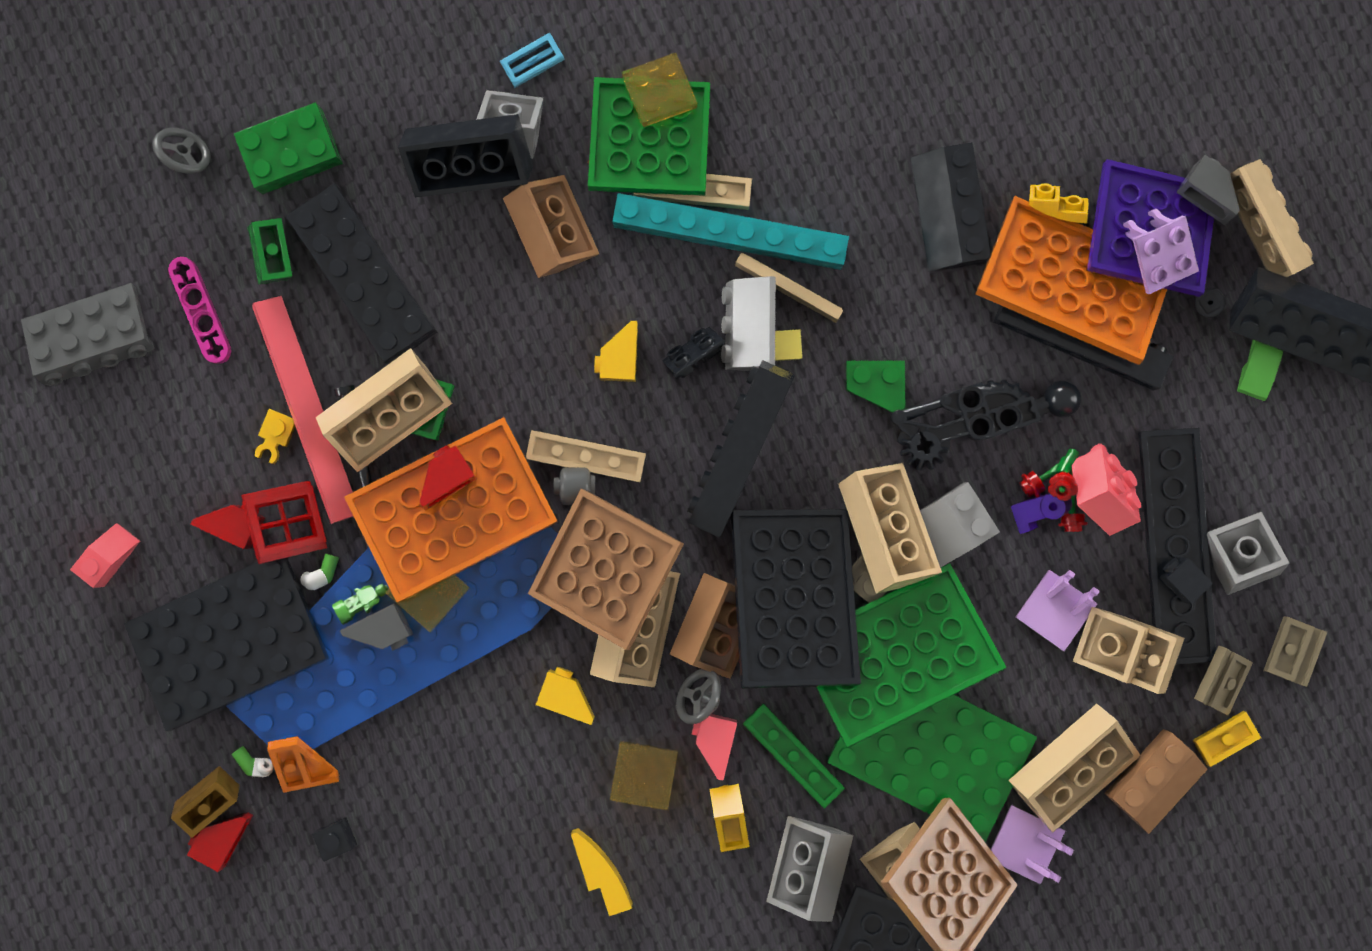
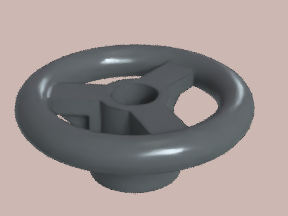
M166 128L159 131L153 138L152 146L155 155L165 166L175 172L195 174L205 170L210 164L211 154L208 146L199 136L188 130ZM173 136L185 139L182 143L176 144L163 142L165 138ZM194 144L202 154V159L199 163H196L191 156V147Z
M699 669L691 673L682 683L676 699V710L683 722L687 724L700 723L718 708L721 695V681L716 672ZM702 677L708 678L701 687H697L694 690L690 689L698 679ZM685 698L691 699V702L694 704L693 715L687 714L685 710Z

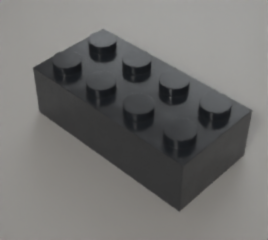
M518 114L407 128L398 146L415 198L528 184L533 168Z

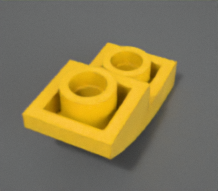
M1050 184L1030 186L1029 205L1057 219L1087 224L1088 198L1074 195L1060 197V186H1052Z

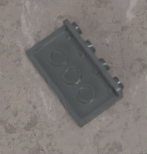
M132 283L21 319L32 374L43 385H59L63 380L75 376H86L93 370L102 367H113L120 361L129 358H140L145 356L147 352L154 350L153 342L147 335L138 293Z

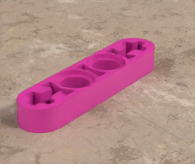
M177 257L169 264V275L201 352L209 362L215 364L224 363L231 356V346L198 267L192 260L186 257ZM180 264L190 267L186 271L187 277L192 282L196 279V283L187 284L182 275H177V272L180 270ZM194 289L200 290L202 294L200 303L190 305L187 300L188 293ZM203 316H210L213 320V327L207 332H202L198 326L199 320ZM219 334L218 337H213L216 345L223 346L219 358L215 355H210V351L214 349L212 342L208 339L204 342L203 338Z

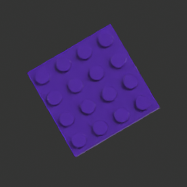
M1106 159L1102 166L1087 271L1144 284L1134 243L1125 234L1130 230L1124 227L1123 224L1132 220L1138 227L1147 232L1155 230L1156 228L1150 223V221L1154 220V217L1149 216L1148 212L1158 209L1163 216L1171 220L1180 216H1186L1199 269L1198 272L1164 287V289L1200 297L1205 291L1214 218L1176 193L1185 180L1184 177Z

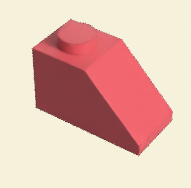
M116 523L87 547L70 570L92 588L105 587L139 544L140 540Z
M711 714L704 721L693 725L691 735L697 736L696 745L717 779L724 780L737 720Z

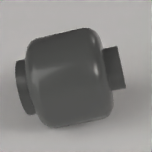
M565 467L561 469L560 477H554V495H559L560 502L563 505H573L580 489L595 495V475H590L588 468Z

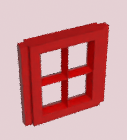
M310 480L241 495L258 564L327 548V541L313 485L311 486ZM304 498L307 514L287 518L283 503ZM277 504L281 520L260 524L256 509ZM309 520L313 535L292 540L288 524ZM283 525L286 541L265 546L262 530Z

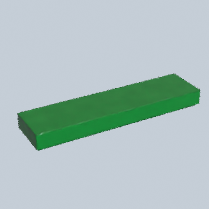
M764 703L742 723L824 809L845 789Z

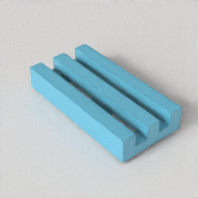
M548 33L500 60V63L514 88L565 59L552 35ZM550 44L551 47L512 69L509 67L510 64L543 45ZM552 53L556 54L555 56L530 69L529 71L523 73L522 75L515 77L517 73L523 71L524 69L530 67L531 65L537 63L538 61L544 59Z

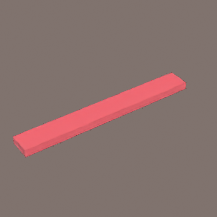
M278 296L255 302L252 308L330 523L334 524L352 518L354 516L344 496L353 491L338 451L323 436L315 418L324 411L283 298Z

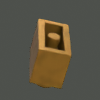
M218 766L175 802L171 819L193 838L237 802L240 785L225 770Z

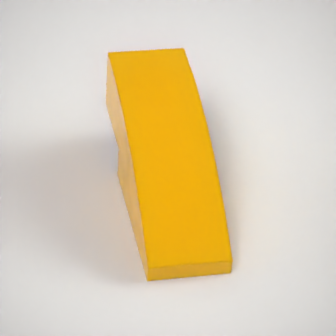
M579 828L572 830L571 837L588 890L601 889L609 916L632 909L633 903L627 887L606 853Z

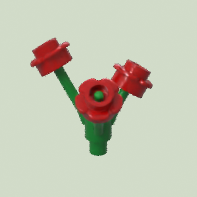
M1072 448L1068 449L1066 456L1061 458L1059 464H1055L1038 477L1034 471L1027 475L1025 473L1022 474L1023 481L1019 484L1028 497L1032 495L1039 497V494L1046 490L1042 482L1053 476L1049 480L1050 485L1048 486L1051 496L1057 497L1061 501L1072 499V508L1069 514L1061 517V523L1058 526H1063L1064 532H1081L1082 526L1088 525V522H1085V514H1076L1075 495L1078 492V485L1073 476L1072 465L1078 458L1079 452Z

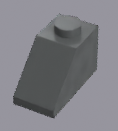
M1206 155L1193 166L1176 192L1224 225L1240 211L1230 171L1224 168L1219 161Z
M394 603L340 630L344 637L380 649L390 646L392 651L408 644L407 637L413 635L398 603Z

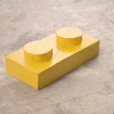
M1242 711L1193 739V742L1206 765L1212 767L1259 740L1261 736L1247 712Z

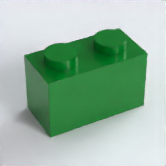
M282 219L251 222L248 226L258 284L289 280L292 277Z

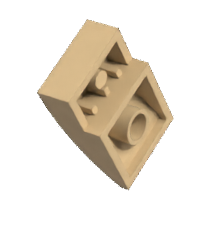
M1091 607L1073 662L1122 682L1132 683L1156 694L1166 693L1185 638L1122 615Z

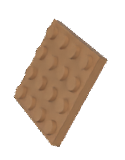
M580 489L528 594L619 647L630 650L684 543L600 497Z
M943 798L881 881L882 886L934 951H974L1017 887V883L951 798Z

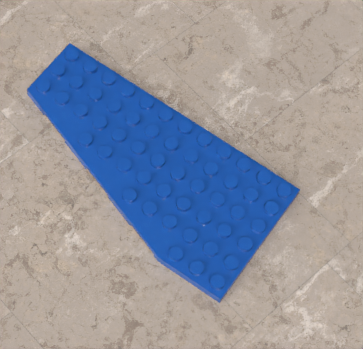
M550 526L398 603L413 635L407 637L408 644L392 651L390 646L380 649L344 637L340 630L397 603L368 547L310 610L329 659L233 702L226 707L267 745L270 741L296 736L312 749L322 745L533 629L550 611L551 607L532 597L528 592L558 533ZM381 583L387 585L388 593L382 597L378 596L380 599L379 603L373 606L369 613H366L364 609L356 613L353 620L342 625L332 604L341 599L344 601L356 595L354 591L356 588L360 589L363 586L371 585L375 590V587Z

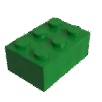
M316 102L234 133L252 184L262 195L343 164L325 114Z

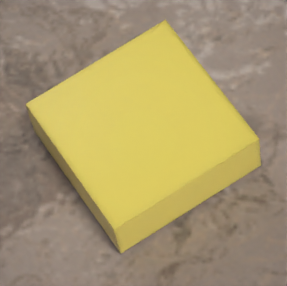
M801 330L775 331V361L802 359Z

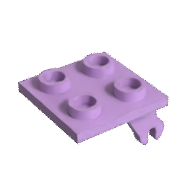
M1153 209L1148 212V215L1154 217V220L1150 221V223L1156 229L1150 232L1138 227L1132 220L1123 224L1124 227L1130 230L1125 234L1134 243L1147 294L1158 291L1199 271L1186 216H1180L1171 220L1163 216L1158 209Z
M1048 570L1018 612L1016 618L1060 650L1065 651L1087 620L1091 607L1097 606V603L1092 599L1095 595L1099 594V590L1093 587L1089 592L1083 594L1068 583L1071 578H1074V572L1069 570L1066 574L1059 577L1051 570Z
M1013 805L1010 806L990 849L1005 868L1039 884L1042 883L1044 876L1058 883L1061 880V876L1048 869L1056 848L1071 856L1074 851L1061 842L1065 830L1058 828L1052 833L1040 818Z

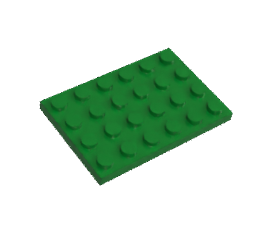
M950 563L941 567L942 573L897 589L855 610L861 684L857 686L816 687L846 748L1007 668Z
M953 695L849 748H846L841 736H839L827 763L930 815L943 798H951L983 841L986 842L1013 787L1008 780L1022 769L1037 736Z

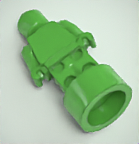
M381 583L375 587V590L371 585L363 586L360 589L356 588L354 590L356 595L344 601L341 599L332 604L342 625L353 620L355 614L364 609L366 613H369L373 606L379 603L380 599L378 596L382 597L388 593V587Z

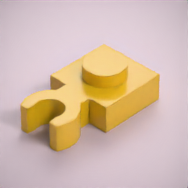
M272 409L268 410L258 436L265 438V442L256 448L255 457L261 458L263 452L269 449L272 454L269 462L275 464L278 461L279 451L277 448L279 444L287 447L296 427L293 418Z

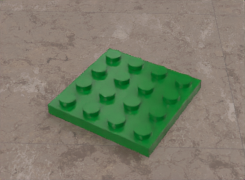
M594 77L588 191L705 196L710 82Z

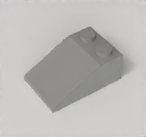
M969 482L960 484L920 510L940 567L969 552L1000 532Z

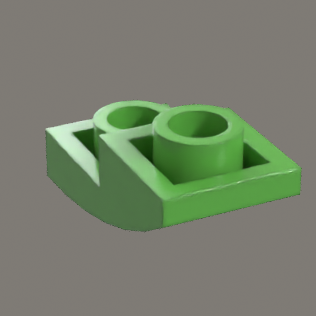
M1253 340L1248 362L1242 367L1237 392L1265 401L1275 380L1283 350Z

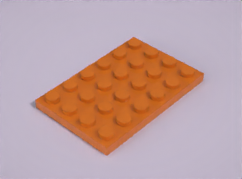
M1014 196L976 295L1140 365L1144 360L1167 289L1162 288L1147 294L1142 283L1087 271L1093 229L1079 223L1046 215L1031 207L1029 201Z
M504 417L448 445L450 448L455 445L457 446L475 475L476 480L426 511L420 504V498L429 462L435 458L433 456L435 452L344 496L397 603L558 523Z

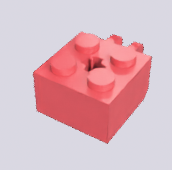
M1098 444L1089 453L1077 458L1072 465L1073 476L1078 485L1076 500L1077 506L1111 536L1141 522L1139 513L1141 502L1136 495L1135 486H1137V480L1132 471L1124 469L1118 458L1114 454H1109L1104 445Z

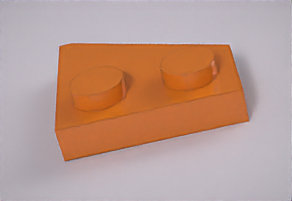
M298 736L268 742L267 751L283 793L339 782L338 770Z

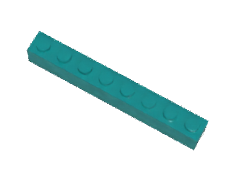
M621 193L617 194L612 221L614 228L839 270L844 266L849 236Z

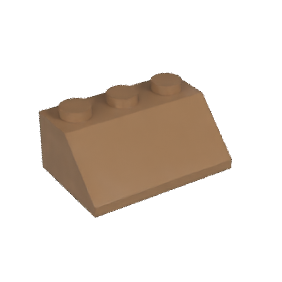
M565 175L528 182V184L520 185L503 198L538 278L561 272L599 254Z
M703 574L670 655L692 666L709 672L714 671L718 675L731 679L739 660L735 585L709 574Z
M1165 729L1154 738L1140 754L1141 756L1104 793L1148 834L1208 770L1190 748L1172 732Z

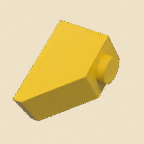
M630 321L601 348L600 356H595L594 373H600V380L636 382L637 321Z
M556 667L555 671L550 669L547 672L536 705L592 725L595 716L578 679L572 677L573 672L561 667Z
M739 784L723 785L710 789L721 852L750 847Z

